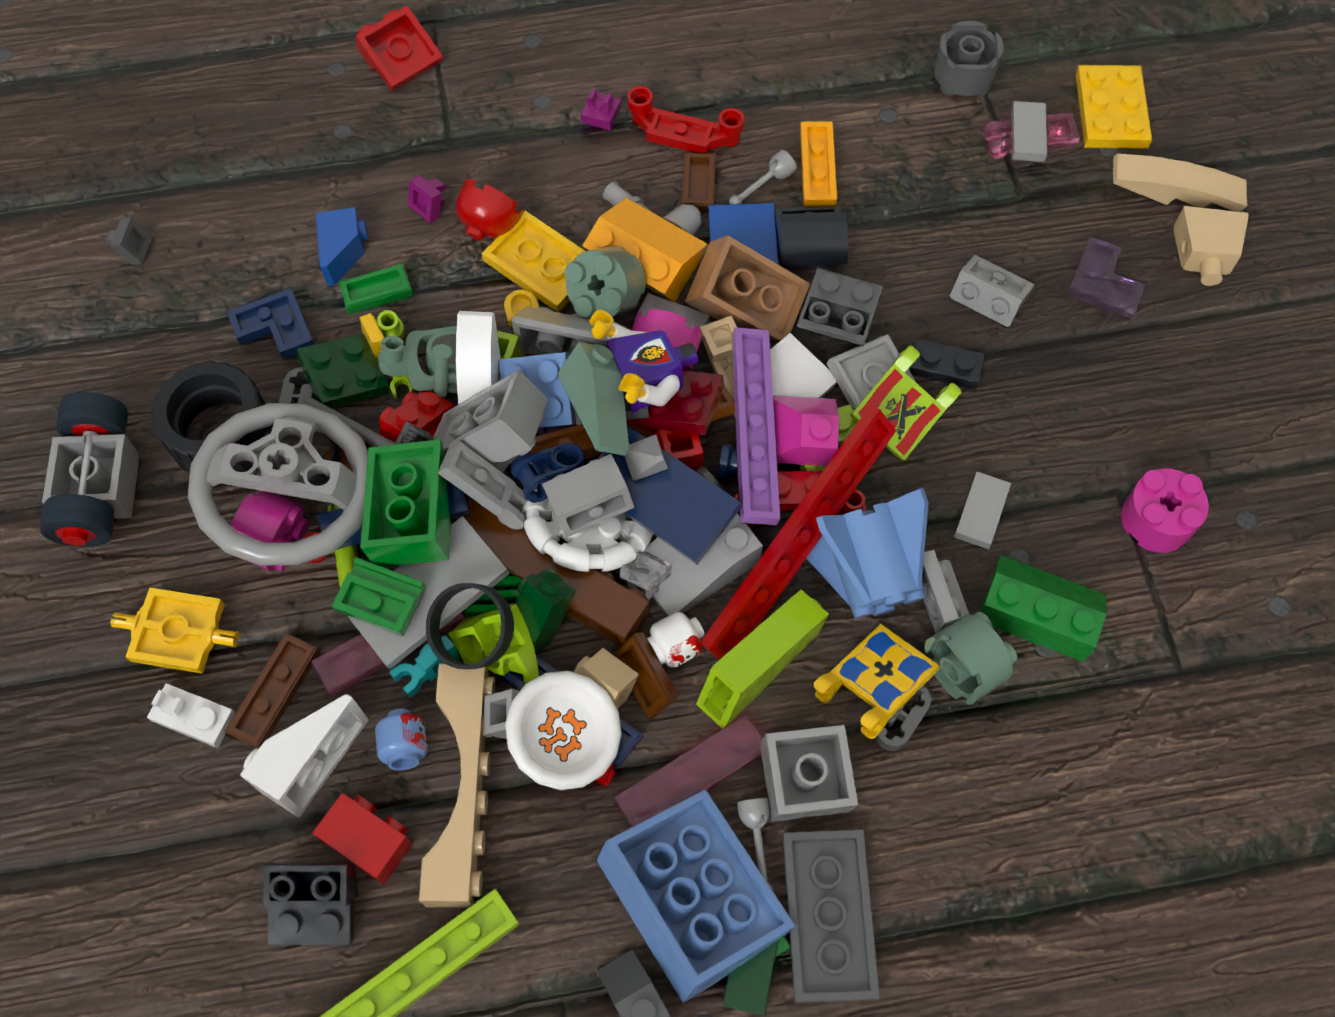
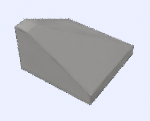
M657 435L629 444L630 451L625 456L633 481L668 469Z

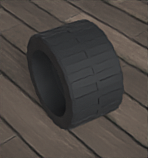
M205 361L200 364L195 363L174 373V376L166 380L160 391L156 393L154 405L151 407L153 430L173 459L185 472L190 473V465L204 440L186 438L189 426L198 414L211 406L222 403L241 405V412L266 404L251 377L246 375L237 366L234 367L226 362L218 363L214 361ZM273 425L248 433L234 444L248 446L261 439ZM246 460L239 461L234 465L233 469L237 472H246L254 464Z

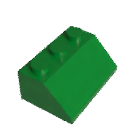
M1000 555L979 612L984 613L990 619L992 627L1084 662L1097 646L1107 614V595Z

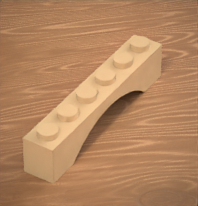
M439 664L436 702L450 722L456 735L461 756V781L458 799L450 821L437 843L422 859L419 901L425 907L469 908L474 904L475 896H481L483 876L482 871H477L478 855H484L485 831H479L480 815H486L488 808L487 791H482L483 776H489L490 752H485L486 737H492L484 735L485 696L495 694V677H490L486 667L480 669H457L446 664Z

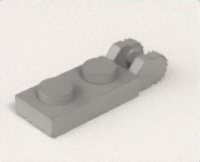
M456 441L450 445L438 474L496 516L498 515L499 521L507 525V527L515 530L523 529L527 518H525L526 515H523L522 509L528 501L523 494V490L517 487L513 480L461 441Z

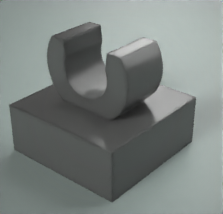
M129 217L120 219L117 229L109 231L105 243L116 250V253L124 257L130 264L138 265L143 264L153 237Z

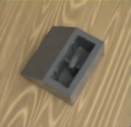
M817 268L797 327L864 346L870 335L879 308L883 286Z

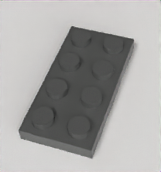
M864 830L783 833L788 915L795 924V928L789 932L794 1004L878 1001L880 995Z

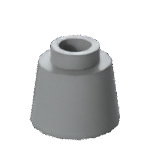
M679 205L663 217V219L693 236L701 226V214L693 205Z

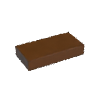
M684 153L682 204L693 205L702 213H709V205H714L716 154Z
M644 632L635 633L613 654V656L639 674L632 690L648 719L657 717L679 698L677 691Z

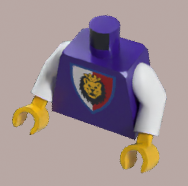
M599 309L594 312L589 320L593 326L591 331L594 338L603 339L607 336V348L612 352L613 359L622 375V381L618 389L623 391L632 413L651 404L664 406L683 388L682 368L698 363V356L693 343L690 342L673 348L667 334L662 330L652 332L629 330L614 323L613 317L608 312Z

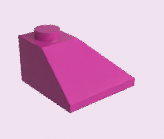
M773 395L777 463L827 466L838 451L839 414L836 399Z

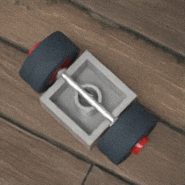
M77 392L63 397L59 405L56 426L58 433L62 437H52L42 499L44 505L40 522V533L46 539L58 544L72 547H96L109 542L112 536L114 518H132L140 453L125 435L128 410L121 401L100 393Z

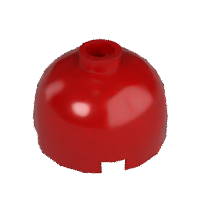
M466 179L456 201L458 219L467 227L465 233L473 239L482 242L484 237L495 240L500 235H504L512 230L524 212L523 209L515 210L518 203L485 184L483 189L474 187L477 180Z

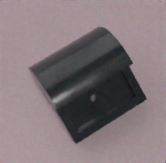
M840 205L775 208V226L778 236L777 250L781 267L801 268L803 266L819 265L831 267L847 264L846 212H841Z
M352 863L265 864L263 907H268V945H350L354 941V899L358 896L357 876L354 865Z

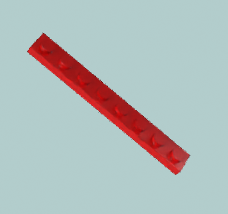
M868 407L702 639L701 645L718 661L759 626L822 537L816 518L837 515L895 434L896 429L880 409Z

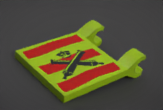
M909 346L899 354L889 369L850 414L858 422L869 406L880 409L896 429L895 434L885 447L902 462L905 461L945 410L961 394V389L954 383H951L948 387H944L934 399L912 380L905 371L920 356V353L913 346Z

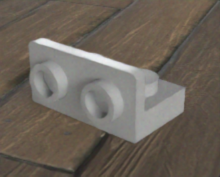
M974 255L961 269L950 298L1009 327L1019 308L1029 297L1035 284Z
M934 550L924 552L922 583L926 598L923 600L936 634L959 620L962 616L969 614L950 561H938Z

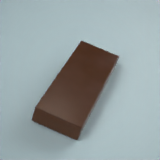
M285 632L225 732L229 736L256 749L260 748L264 741L269 739L321 652L318 647Z

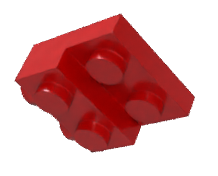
M408 6L399 11L398 9L389 11L383 17V20L375 25H365L356 35L355 47L373 72L377 70L391 91L396 90L443 62V55Z
M411 391L404 397L401 406L396 409L387 407L383 411L379 419V425H381L379 434L396 442L407 421L429 432V435L434 437L443 414L452 409L453 404L431 391H420L418 394Z

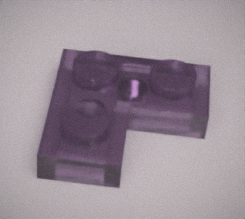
M1090 237L1067 296L1132 318L1137 310L1145 284L1113 274L1122 247Z

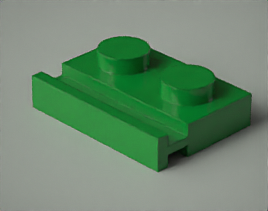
M355 557L353 561L354 566L351 572L347 573L331 607L336 612L404 637L419 605L420 595L422 591L425 592L427 586L422 581Z

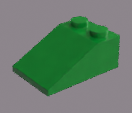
M441 439L368 448L360 548L373 564L387 567L449 560L451 522L447 481L438 474L444 460Z

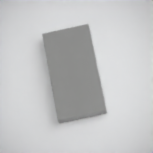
M462 516L451 525L449 560L400 565L394 570L397 573L422 581L427 586L425 592L422 591L420 595L419 605L404 637L350 616L348 617L383 663L391 669L427 640V614L431 604L442 591L460 583L482 584L492 588L510 573ZM471 588L453 596L442 612L440 629L485 593Z

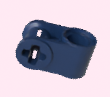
M562 443L553 448L519 457L511 466V474L514 479L520 481L523 485V494L526 500L532 503L541 502L548 498L542 484L560 474H566L584 466V453L575 444Z

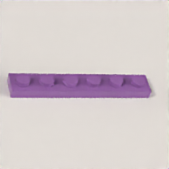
M735 327L732 333L739 501L742 504L740 523L777 525L780 520L769 330Z

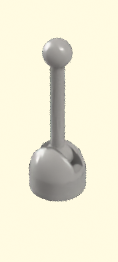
M780 150L769 161V172L738 196H731L729 205L741 204L742 200L773 176L778 179H784L797 170V166L792 156L785 150Z
M759 798L740 801L737 803L739 817L746 827L753 829L758 870L768 883L761 828L769 820V799ZM768 883L769 887L773 891L772 885Z

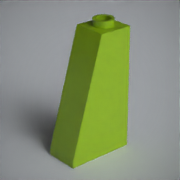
M799 590L712 666L696 705L724 730L819 634L829 613L822 608L817 600L809 597L804 591Z

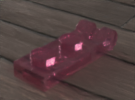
M1072 113L1046 115L1047 149L1077 146L1079 134ZM1011 119L992 121L984 125L983 134L984 138L989 141L987 146L989 156L993 159H998L1012 153ZM1007 135H1009V137H1010V138H1002V136H1007Z

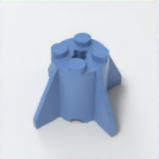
M924 488L917 489L888 503L873 505L875 513L873 510L862 512L861 509L844 515H827L816 518L822 537L806 559L850 605L855 619L871 614L874 616L882 615L895 610L894 605L902 602L910 604L926 598L922 583L929 502Z

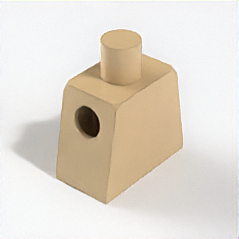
M1184 206L1173 226L1181 267L1186 271L1201 272V283L1204 285L1213 286L1219 284L1222 281V275L1230 274L1240 259L1248 222V213Z

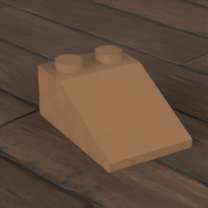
M727 235L709 243L685 303L703 313L709 314L710 317L717 320L732 316L738 328L769 330V340L779 343L791 333L810 283Z

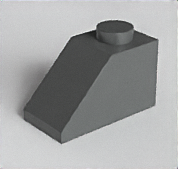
M633 949L597 970L621 1017H670Z

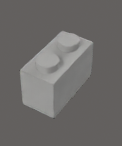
M612 454L600 459H594L582 467L566 474H560L542 484L565 538L634 508L628 487Z

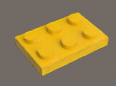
M1078 65L1075 74L1084 147L1149 148L1152 136L1141 66Z
M524 211L519 222L512 230L504 235H500L482 252V258L488 265L524 290L532 292L537 299L559 313L570 301L566 289L565 269L578 255L586 251L527 211Z

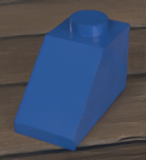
M355 207L316 213L320 269L328 286H334L365 254L363 240L369 239L368 228L365 220H359Z

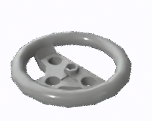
M268 403L233 415L207 435L190 465L188 501L199 528L225 553L260 566L300 565L333 553L360 530L363 521L368 450L362 437L335 414L307 404ZM273 425L272 432L269 435L248 446L234 444L248 433ZM317 431L325 434L344 451L353 472L340 462L322 459L311 444L314 432ZM294 435L301 439L294 446L280 443L284 437ZM246 460L254 464L246 472H237L233 469L234 465L239 461ZM316 474H324L330 478L326 484L321 486H315L309 482V479ZM221 483L334 503L344 511L340 517L321 533L296 542H262L238 533L220 516L212 496V487Z

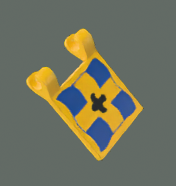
M880 624L834 669L820 676L814 682V688L817 690L815 697L823 703H828L843 684L873 707V709L867 711L861 717L860 723L863 726L861 728L862 734L869 739H874L882 731L888 720L939 670V665Z

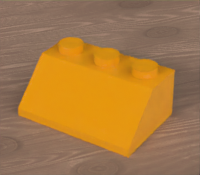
M625 198L598 218L582 246L588 251L608 246L624 248L623 250L630 255H634L642 264L646 277V287L675 302L705 254L708 244L632 200Z

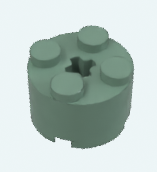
M608 246L586 251L578 255L565 269L566 289L575 312L581 317L591 319L594 312L598 309L608 312L612 317L633 310L637 306V302L646 287L645 272L640 261L619 246Z
M982 612L962 616L959 620L948 625L925 642V653L932 652L935 663L939 665V670L934 674L938 682L955 699L961 696L967 698L965 704L969 705L974 704L1008 681L1013 673L1012 664L1017 661V654L1014 648L1009 643L1001 640L992 628L990 619Z

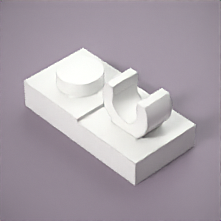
M166 683L162 691L158 690L151 703L153 707L147 718L154 723L218 748L226 734V728L236 713L230 708Z

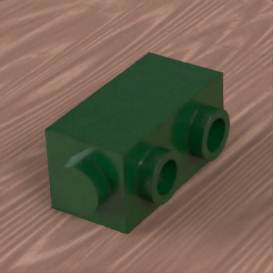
M550 568L536 575L529 574L518 586L517 591L519 595L514 603L517 604L524 618L535 653L551 644L576 593L572 586Z

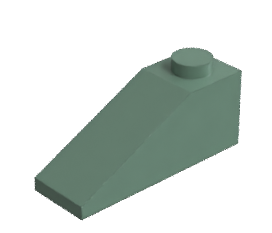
M578 342L557 375L596 451L626 456L630 450L623 391L618 389L622 381L621 372L613 359L612 352L608 348L600 344L591 345Z

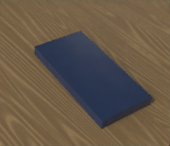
M627 425L629 444L645 439L644 436ZM663 449L662 452L668 469L636 481L632 480L625 456L602 452L598 459L612 454L628 487L634 508L623 513L696 565L699 564L742 507L740 501Z

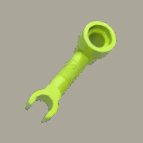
M390 310L381 312L378 315L377 323L384 338L387 336H397L403 339L405 331L400 318ZM392 376L393 380L390 384V389L395 399H397L396 388L401 384L407 385L409 391L414 392V388L411 387L407 376Z

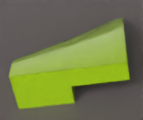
M517 604L510 606L514 618V633L510 646L498 661L486 668L502 676H505L509 671L522 674L524 682L528 683L539 677L538 664L528 628ZM497 609L467 618L448 633L466 664H474L485 659L497 645L501 633L499 611Z

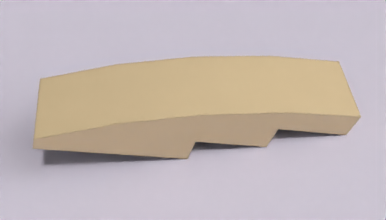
M1116 154L1113 157L1114 184L1165 205H1168L1176 198L1199 208H1204L1211 202L1235 212H1240L1247 207L1246 180L1237 176L1185 161L1154 156Z

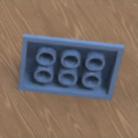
M706 789L607 840L597 858L598 864L683 1003L723 979L795 928V924Z

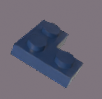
M291 288L227 311L240 345L273 334L283 359L296 355L298 348L315 345Z

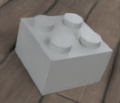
M845 725L769 733L764 736L760 742L771 822L847 813L858 806Z

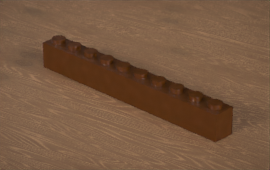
M365 443V445H366V447H367V450H368L369 447H372V446H370V445H368V444ZM340 448V463L353 472L344 451ZM330 449L322 457L323 460H328ZM467 495L471 514L463 517L509 571L510 574L507 576H517L523 580L529 574L536 575L550 568L576 590L565 613L567 616L619 647L635 633L639 632L650 615L649 601H647L644 593L632 586L628 588L623 587L615 582L616 579L607 571L602 572V569H589V572H581L554 563L553 557L547 553L541 554L534 547L524 527L520 530L507 527V525L499 521L498 515L496 516ZM461 517L450 519L451 525Z

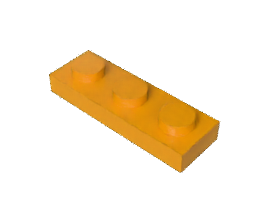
M801 122L803 207L836 205L837 189L833 122Z

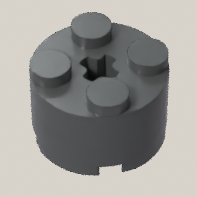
M962 21L952 25L951 30L947 33L944 32L941 36L934 65V75L943 93L947 95L972 96L985 95L990 90L996 78L1004 45L1001 36L997 32L994 35L987 30L988 25L977 21Z

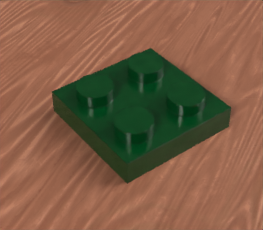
M363 333L297 349V359L317 401L330 408L388 393L389 385L384 374L380 371L378 362Z

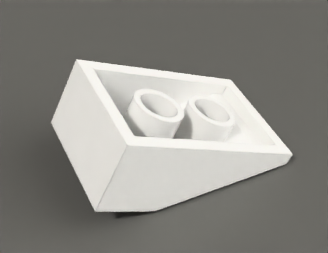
M345 694L264 741L260 748L253 750L246 758L243 766L244 770L240 776L260 793L300 818L369 719L354 699Z

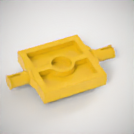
M150 587L144 605L136 615L114 612L112 616L115 619L111 618V627L131 630V642L125 656L130 662L203 674L209 653L215 644L235 648L240 638V634L237 631L219 629L220 618L225 606L221 599Z

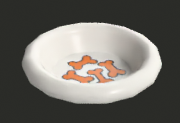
M570 671L545 673L526 683L511 702L505 723L508 749L519 769L537 784L558 790L581 788L603 776L617 756L622 736L619 711L608 692L590 677Z

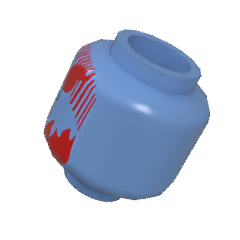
M396 709L389 712L387 717H384L377 723L375 728L377 756L390 769L408 770L414 768L426 756L428 741L423 718L416 714H411L407 709Z

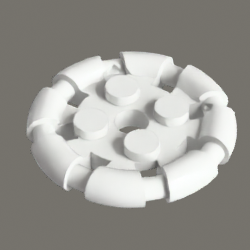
M548 498L537 503L527 501L522 509L523 515H526L525 518H527L524 522V529L534 547L541 554L547 553L553 557L554 563L581 572H589V569H602V572L628 565L636 559L638 552H643L646 549L653 535L634 520L625 521V519L631 518L621 513L565 538ZM562 538L568 543L560 545L558 542Z

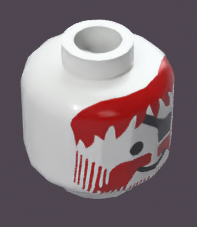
M675 612L654 623L650 629L651 636L647 640L661 665L665 663L670 668H676L701 653L702 645L700 640L704 638L705 633L696 617L689 620L682 612Z

